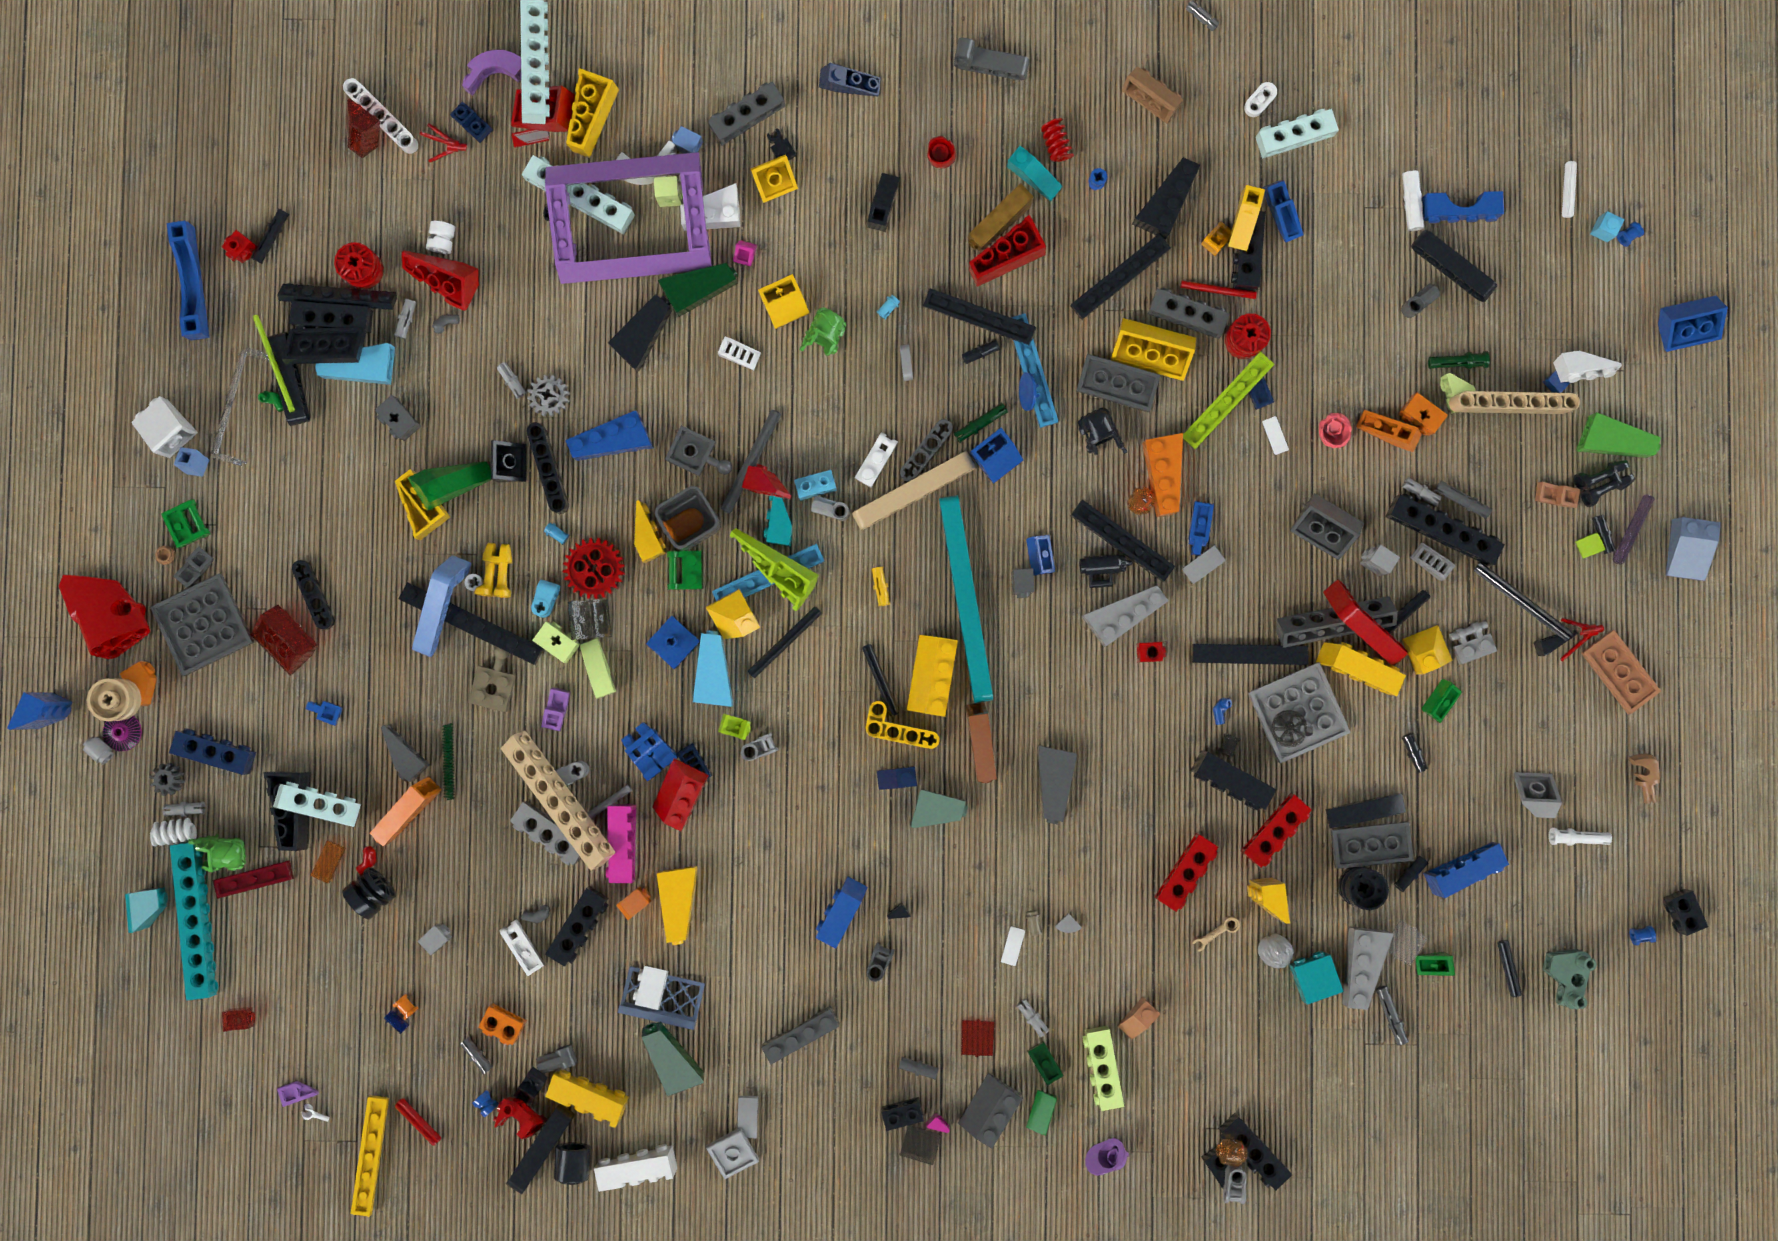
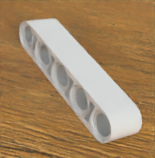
M353 78L347 79L344 82L343 90L404 152L412 154L417 151L418 142L413 135L362 84ZM358 87L356 92L351 93L353 88ZM371 100L368 106H364L366 101ZM384 113L383 118L378 119V116ZM398 126L395 132H391L393 127ZM411 139L410 144L405 146L404 142Z

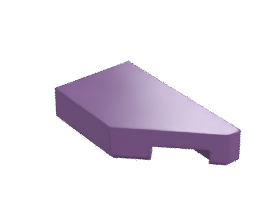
M299 1081L277 1088L283 1107L319 1094L318 1090Z

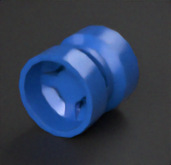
M485 1090L472 1102L475 1108L481 1110L480 1114L484 1118L499 1105L496 1100L490 1097L488 1090Z

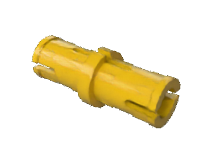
M883 567L871 569L875 584L873 589L876 590L878 607L890 605L887 591L889 586L885 580Z

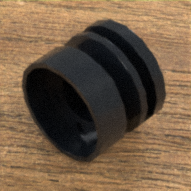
M1362 866L1349 867L1342 873L1338 882V890L1342 899L1348 904L1363 910L1371 911L1378 909L1388 898V882L1376 870Z
M367 867L362 874L358 875V881L350 882L342 890L343 897L349 906L357 914L368 920L381 910L380 905L385 906L396 897V892L390 882L372 867Z

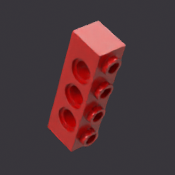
M1290 793L1240 851L1256 866L1260 868L1266 867L1272 861L1271 856L1285 846L1284 841L1288 837L1291 838L1295 835L1298 825L1308 820L1312 809L1295 794ZM1289 812H1292L1294 815V819L1291 822L1286 820V815ZM1279 826L1281 834L1275 837L1273 830ZM1264 841H1267L1269 844L1266 851H1262L1260 847Z
M1195 833L1154 898L1175 912L1178 909L1181 910L1186 904L1187 900L1185 898L1187 895L1193 893L1197 887L1196 881L1198 878H1202L1208 869L1206 866L1209 861H1213L1216 858L1219 847L1200 834ZM1197 852H1201L1203 855L1200 862H1195L1194 855ZM1191 868V877L1184 878V870ZM1178 884L1181 885V892L1174 894L1173 887Z

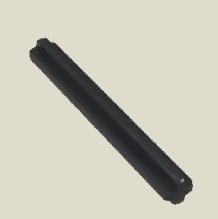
M813 607L748 670V673L753 678H756L822 614L817 607Z

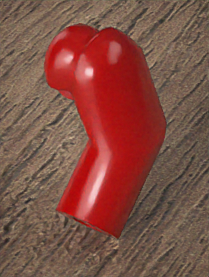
M366 846L363 849V862L356 867V871L359 874H362L367 867H373L376 863V851L372 846Z

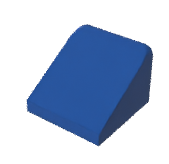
M1556 370L1543 381L1552 393H1561L1570 384L1569 381L1560 382Z

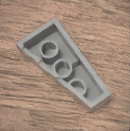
M1154 586L1081 617L1103 647H1106L1169 600L1158 586Z
M1349 927L1342 1004L1347 1008L1368 1010L1394 933L1387 930Z

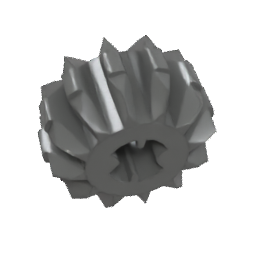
M167 763V765L160 764L159 768L153 769L155 775L149 777L154 779L150 786H156L154 792H161L162 796L167 794L174 795L176 790L180 791L182 789L180 784L186 782L181 779V776L185 773H179L180 767H174L173 763Z

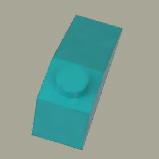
M1019 146L1008 159L1007 168L1050 202L1063 187L1022 146Z

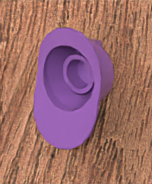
M1108 1139L1089 1149L1085 1158V1165L1091 1174L1097 1176L1122 1169L1126 1164L1129 1153L1125 1150L1123 1143L1119 1139Z

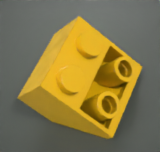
M793 274L758 289L775 329L810 314Z

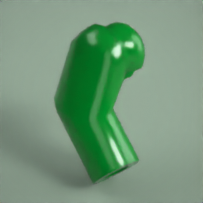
M263 391L258 394V400L261 403L274 404L278 412L284 411L281 397L278 393Z

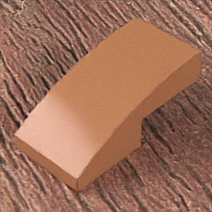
M1538 482L1535 501L1577 508L1580 489Z

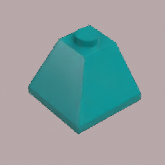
M165 887L143 889L125 894L128 933L149 928L163 912L168 902V894L165 892Z

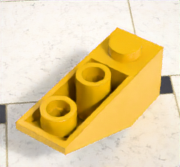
M1246 185L1242 190L1228 247L1247 251L1265 189Z
M637 500L634 545L642 562L647 563L666 554L664 550L666 544L662 537L658 538L656 533L658 527L654 520L650 521L648 514L650 510L647 504H642L640 500Z

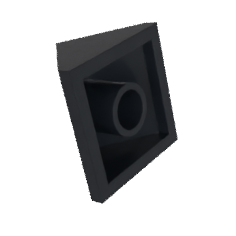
M491 440L492 480L495 482H526V444Z

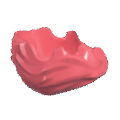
M1330 413L1319 423V435L1325 446L1341 448L1350 441L1352 427L1345 415Z

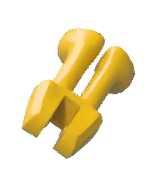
M488 542L482 556V560L485 561L484 581L481 586L475 588L474 594L487 597L511 598V590L507 587L508 564H512L510 545L501 544L498 557L496 556V544ZM496 564L498 565L497 585L494 590V571Z

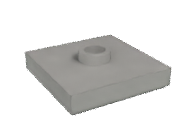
M741 1127L706 1145L708 1153L724 1180L759 1162L757 1154Z

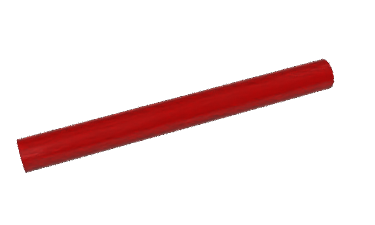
M1181 280L1180 288L1249 299H1256L1257 292L1183 280Z

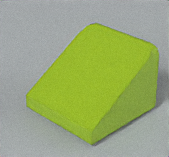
M1598 533L1590 534L1575 541L1583 559L1605 550Z

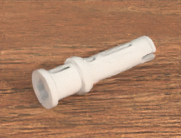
M1551 828L1549 831V841L1552 845H1557V843L1567 844L1568 846H1572L1575 843L1610 845L1612 842V836L1609 832H1578L1572 828L1567 830Z

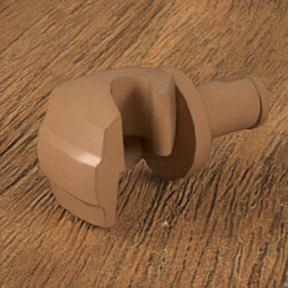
M1646 753L1628 757L1631 764L1642 766L1646 769L1644 774L1634 773L1639 778L1635 780V785L1642 787L1643 802L1645 804L1656 803L1654 785L1660 783L1659 779H1661L1657 758Z

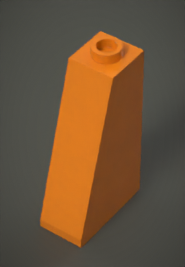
M429 776L410 786L370 832L374 840L383 847L392 842L442 789Z

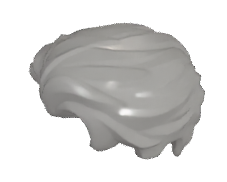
M1275 933L1269 937L1262 938L1258 946V954L1266 965L1279 969L1285 968L1290 964V961L1293 959L1294 949L1285 937Z

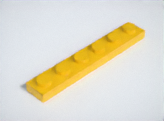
M370 1095L367 1099L350 1213L353 1215L367 1217L372 1215L389 1098Z

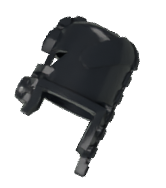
M1099 408L1082 416L1078 421L1081 435H1086L1087 437L1086 448L1089 454L1094 453V455H1098L1097 446L1113 438L1117 447L1122 449L1124 454L1127 453V449L1124 447L1125 445L1108 409Z

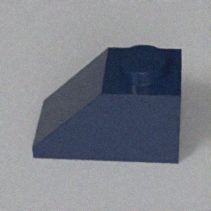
M915 766L877 770L879 790L917 786Z

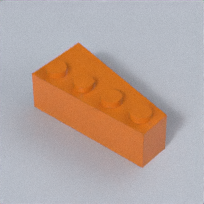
M1183 433L1147 439L1142 445L1156 517L1176 514L1179 512Z

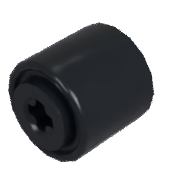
M578 1142L556 1145L554 1161L555 1181L567 1185H576L587 1181L590 1174L591 1146Z

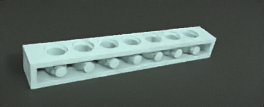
M520 0L522 123L545 124L546 117H549V105H545V99H549V87H545V82H549V70H545V65H548L549 61L548 53H545L544 49L548 48V36H544V31H548V19H544V14H548V2H544V0Z

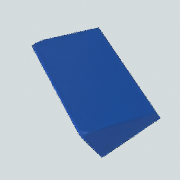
M1050 535L1027 538L1030 566L1033 568V576L1054 573L1055 566Z

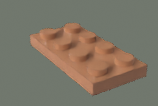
M1610 630L1581 652L1627 714H1632L1661 692L1615 630Z

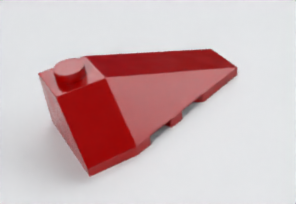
M406 250L402 251V268L419 282L424 281L428 284L432 292H438L445 297L444 301L449 305L463 311L468 309L479 286L478 268L459 261Z

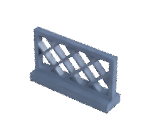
M629 967L621 1004L617 1013L656 1022L661 1021L665 1024L695 1030L705 983L668 975L667 979L670 980L666 982L665 987L670 997L661 1002L663 1010L651 1009L626 1002L627 994L640 985L639 983L635 986L631 980L633 971L639 972L640 968ZM675 980L680 983L682 989L672 994L667 985ZM682 982H683V983H688L689 985H687V986L684 987V985L682 984ZM691 985L700 986L699 994L691 999L686 989ZM684 991L689 1001L679 1006L674 996ZM672 998L678 1008L668 1012L664 1008L663 1003ZM690 1002L695 1008L693 1017L686 1016L681 1009Z

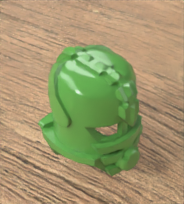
M825 307L818 309L809 330L805 332L806 336L803 338L799 350L803 352L806 346L812 345L815 342L824 347L826 356L835 354L840 340L838 337L843 336L846 322L831 309Z
M216 834L215 836L208 835L207 837L188 840L189 844L195 845V850L207 852V860L202 865V869H205V871H220L223 867L233 871L242 869L244 864H246L244 841L240 838L225 839L219 838V835Z

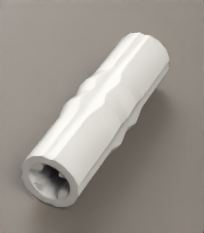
M1407 171L1402 173L1407 230L1418 231L1424 229L1419 171Z

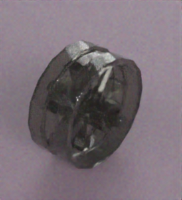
M1286 710L1275 716L1271 731L1272 737L1279 745L1290 748L1300 745L1305 740L1308 727L1303 715L1297 711ZM1283 717H1290V721L1285 722ZM1293 717L1301 722L1294 724ZM1279 720L1284 727H1275V724ZM1303 725L1304 733L1296 730L1295 728ZM1275 731H1284V733L1278 737ZM1295 733L1301 737L1294 741L1293 734ZM1285 736H1290L1291 741H1286L1283 739Z

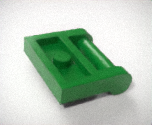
M194 499L161 513L171 537L179 549L211 534L199 515ZM187 509L198 529L196 533L193 532L184 513Z
M667 551V558H669V584H667V590L703 589L702 551ZM676 558H682V584H677Z

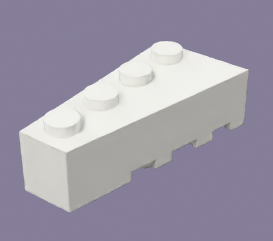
M662 1144L650 1151L648 1149H641L634 1155L625 1153L617 1156V1159H601L594 1167V1172L600 1192L622 1188L626 1185L625 1183H629L632 1186L639 1185L646 1179L650 1183L657 1182L663 1176L666 1177V1180L673 1179L677 1170V1163L673 1146Z

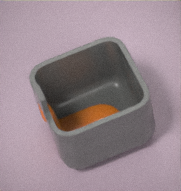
M696 486L687 487L659 504L655 509V516L672 545L681 551L691 549L716 534L721 528L720 519L704 493Z

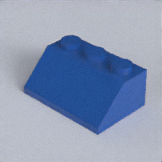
M1711 296L1661 308L1658 327L1664 350L1669 352L1721 340L1728 307L1717 296Z
M23 692L7 729H41L62 721L70 714L73 702L52 692Z

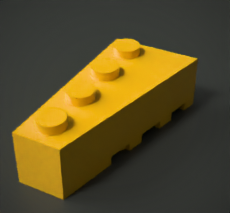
M579 68V79L575 88L576 96L575 102L572 105L573 114L569 123L566 144L573 152L590 158L619 89L613 80Z
M1341 642V644L1323 643L1315 663L1320 662L1321 666H1330V670L1336 673L1349 674L1348 678L1361 683L1365 682L1364 685L1387 695L1398 696L1406 677L1405 674L1400 673L1399 668L1392 665L1388 667L1384 665L1383 660L1375 657L1371 659L1368 657V653L1364 651L1352 650L1353 646Z
M566 1070L556 1071L553 1074L545 1096L567 1107H570L572 1104L575 1106L574 1109L582 1114L590 1112L593 1114L594 1119L600 1122L608 1120L610 1121L609 1126L614 1128L622 1119L629 1096H626V1093L621 1090L615 1089L613 1091L607 1089V1086L602 1083H590L589 1079L578 1076V1078L571 1076V1073Z

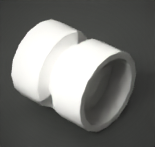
M431 221L429 227L431 236L427 238L426 249L440 254H451L453 243L450 239L454 238L455 226L442 221Z

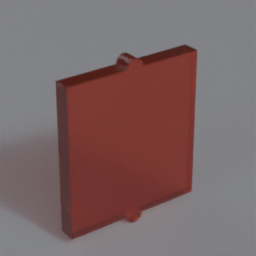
M980 1019L962 1020L961 1055H975V1057L993 1056L994 1021H980Z

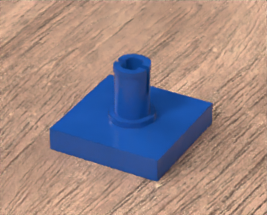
M671 616L646 644L675 670L700 643V640L674 616Z

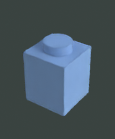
M682 126L672 136V143L675 144L677 150L684 154L698 152L703 143L700 135Z
M180 447L174 465L187 475L203 477L209 459L196 449Z

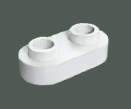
M1270 82L1262 83L1246 101L1244 106L1245 113L1250 117L1259 116L1276 97V86ZM1263 92H1268L1269 96H1264ZM1251 106H1255L1257 110H1252Z

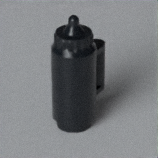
M1118 554L1084 556V558L1079 559L1080 574L1089 575V588L1113 587L1112 574L1125 572L1126 567L1133 564L1132 561L1126 560L1124 555L1119 556ZM1109 574V579L1093 580L1092 575Z

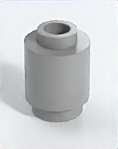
M90 737L83 744V751L96 763L104 765L114 755L112 749L99 737Z

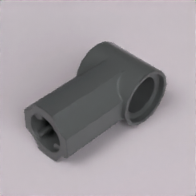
M1429 283L1402 305V314L1407 318H1412L1419 314L1440 296L1439 289ZM1410 304H1413L1416 310H1412Z
M572 1044L560 1047L555 1052L536 1058L537 1069L543 1074L559 1068L566 1069L578 1063Z

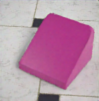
M739 240L736 243L733 262L751 267L757 245Z
M935 1113L926 1122L927 1128L945 1133L950 1132L949 1124L938 1113Z

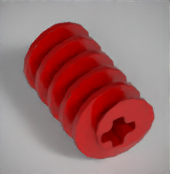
M1062 118L1050 120L1041 127V132L1044 133L1043 139L1047 140L1045 145L1049 147L1047 152L1051 154L1050 160L1052 162H1061L1074 157L1073 153L1068 154L1072 147L1065 146L1070 140L1063 139L1067 132H1061L1065 128V125H1059L1063 121Z

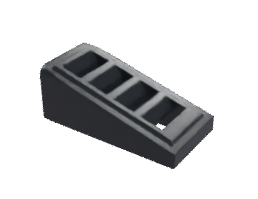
M1571 630L1574 633L1571 639L1578 634L1577 630ZM1555 634L1534 641L1533 644L1538 656H1546L1567 641Z

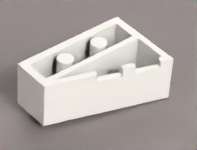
M736 183L703 196L706 229L740 227L739 194ZM683 204L680 205L681 225L683 227V230L686 231L687 229Z

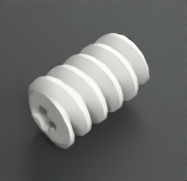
M185 818L184 823L182 819H177L176 823L174 820H170L169 823L162 821L161 825L159 822H154L150 832L152 846L186 843L189 839H196L197 837L196 827L189 818Z

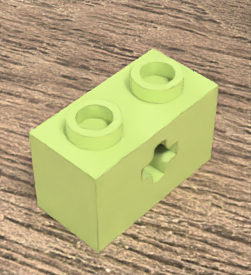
M677 176L654 178L655 198L660 207L682 205V185Z
M554 621L552 623L545 622L532 641L563 663H568L580 646L576 642L578 638L569 632L568 634L562 632V627ZM560 637L561 644H555L554 638Z

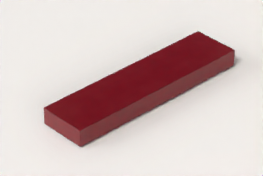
M289 860L212 881L216 897L219 899L292 880L294 876Z

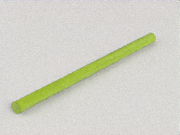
M253 315L288 410L293 412L295 411L259 315Z

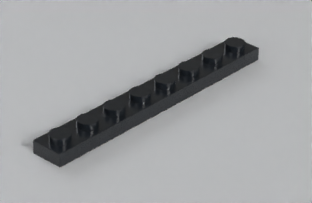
M407 582L398 599L422 611L427 591ZM449 602L444 622L536 666L544 648Z

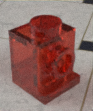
M232 1008L223 1011V1032L253 1027L255 1023L253 1008Z

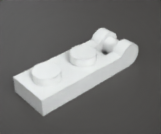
M883 432L880 433L855 476V479L870 488L898 443L895 439L887 438V435ZM882 443L888 446L886 452L880 449Z
M517 919L511 922V925L507 928L503 927L499 930L527 976L545 965ZM513 932H516L518 935L515 939L511 937Z

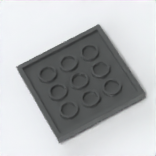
M220 573L150 607L182 676H187L255 643L223 575Z

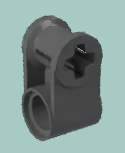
M876 943L866 970L869 980L877 982L883 978L895 949L892 948L890 950L880 946V943ZM878 967L881 970L880 975L877 977L871 976V968Z

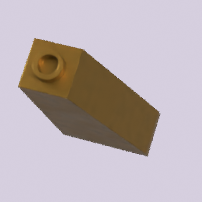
M1020 183L968 234V244L974 250L977 249L981 253L1031 208L1034 196Z

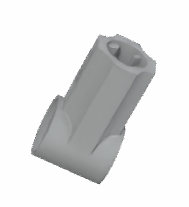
M815 495L811 512L835 518L839 521L849 518L850 509L845 503ZM839 507L846 509V513L843 516L836 515V510Z

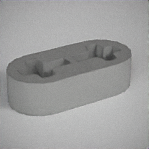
M909 344L900 345L903 380H913Z

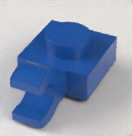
M311 701L307 703L305 709L318 713L317 720L336 726L343 707L327 701H323L322 705Z

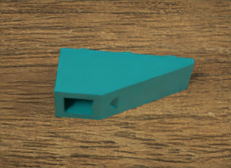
M770 496L769 501H772V507L767 510L766 519L769 520V527H765L764 538L767 539L766 542L768 544L790 547L793 526L783 498Z

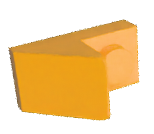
M1220 221L1205 237L1201 245L1216 256L1230 240L1232 230Z

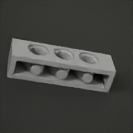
M528 801L522 802L510 820L513 823L512 827L521 833L524 831L529 834L528 838L537 844L539 842L542 843L547 852L559 855L561 857L560 860L566 865L577 864L581 857L553 819ZM531 818L537 821V827L535 829L529 826V820ZM546 829L551 830L553 833L551 840L547 839L544 835ZM562 840L567 841L569 844L567 851L562 850L560 847Z

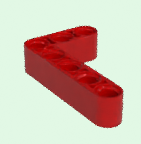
M1339 579L1323 591L1338 617L1392 666H1395L1409 654L1399 641L1357 604L1348 588Z

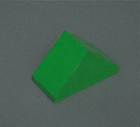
M1436 952L1415 956L1418 975H1455L1453 955L1446 952Z

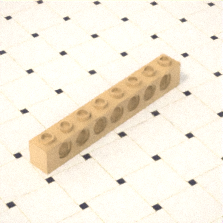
M522 731L512 735L500 748L590 871L604 865L616 853L610 843L602 835L599 828L579 804L576 797L571 793L528 733Z

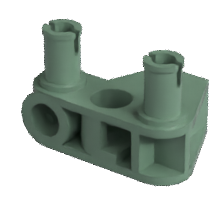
M1578 949L1546 953L1542 970L1559 983L1556 993V1003L1558 1005L1576 1010L1584 1009L1587 1006V1000L1584 998L1590 971L1594 970L1597 966L1596 961L1588 953Z

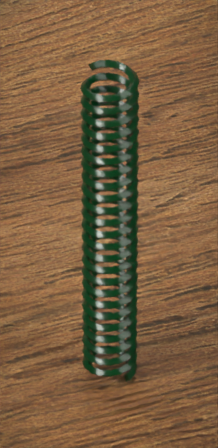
M453 723L442 726L444 727L442 729L444 730L442 732V745L444 747L442 748L444 749L443 752H445L443 753L445 755L443 758H446L443 759V761H446L443 764H447L443 765V767H447L443 768V770H448L443 771V773H447L443 775L446 776L443 778L445 779L443 781L445 782L443 784V791L445 792L443 794L445 796L443 797L447 798V800L455 798L453 797L455 795L453 794L455 792V779L453 778L455 777L453 775L454 763H452L454 762L452 760L454 757H451L454 756V754H451L454 753V751H451L454 749L452 748L454 746L452 745L454 743L452 742L454 740L452 739L454 737Z

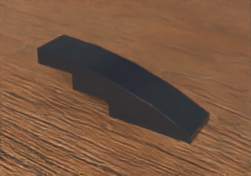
M1402 793L1325 809L1329 828L1357 824L1406 812Z

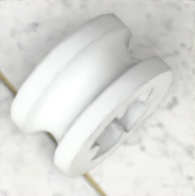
M477 574L468 575L464 582L466 588L470 591H475V588L478 586H473L472 588L470 580H474L476 577L478 579L476 581L479 582L478 586H481L483 584L481 576Z

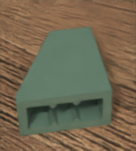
M920 789L911 827L918 828L961 821L962 816L965 817L968 806L965 805L966 801Z

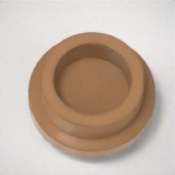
M161 546L155 553L156 560L163 565L171 564L176 556L174 549L169 546Z

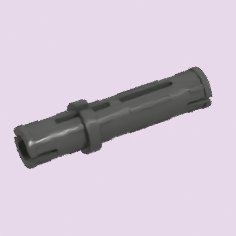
M1442 480L1435 488L1436 492L1462 505L1467 511L1480 515L1484 519H1487L1492 512V508L1479 502L1478 498H1472Z
M1388 986L1376 988L1375 990L1389 1022L1388 1028L1392 1030L1397 1042L1396 1044L1404 1045L1408 1043L1409 1039L1403 1028V1020L1399 1018Z

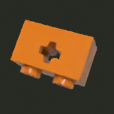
M1418 392L1411 395L1398 413L1402 416L1404 422L1418 427L1420 433L1425 436L1434 434L1448 416V414Z

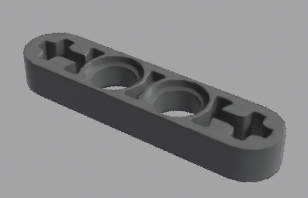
M946 419L938 421L902 466L900 476L904 481L909 482L915 479L950 436L953 428L950 421ZM945 424H947L948 432L944 431L940 435V437H942L943 439L940 440V438L937 435L933 434V432L935 431L936 434H938L941 429L939 426H944ZM930 438L936 439L938 442L937 447L929 448L927 440ZM918 453H923L926 456L924 463H917L915 461V456ZM912 461L920 469L917 470L915 467L912 471L913 477L908 476L906 478L904 470H909L912 467V464H909Z

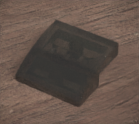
M608 599L568 602L571 640L612 637Z

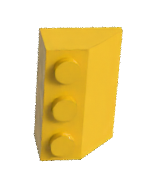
M1272 877L1249 880L1250 885H1247L1248 896L1273 917L1286 924L1290 923L1285 883Z

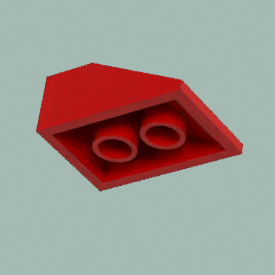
M562 85L550 86L549 99H545V105H549V117H546L545 124L522 123V89H516L511 126L548 132H566L569 129L570 119H572V105L575 101V94Z

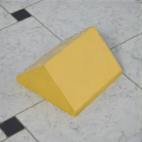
M786 154L751 168L752 177L763 203L798 189Z

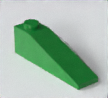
M486 461L424 469L408 477L409 482L427 511L492 480L491 468Z

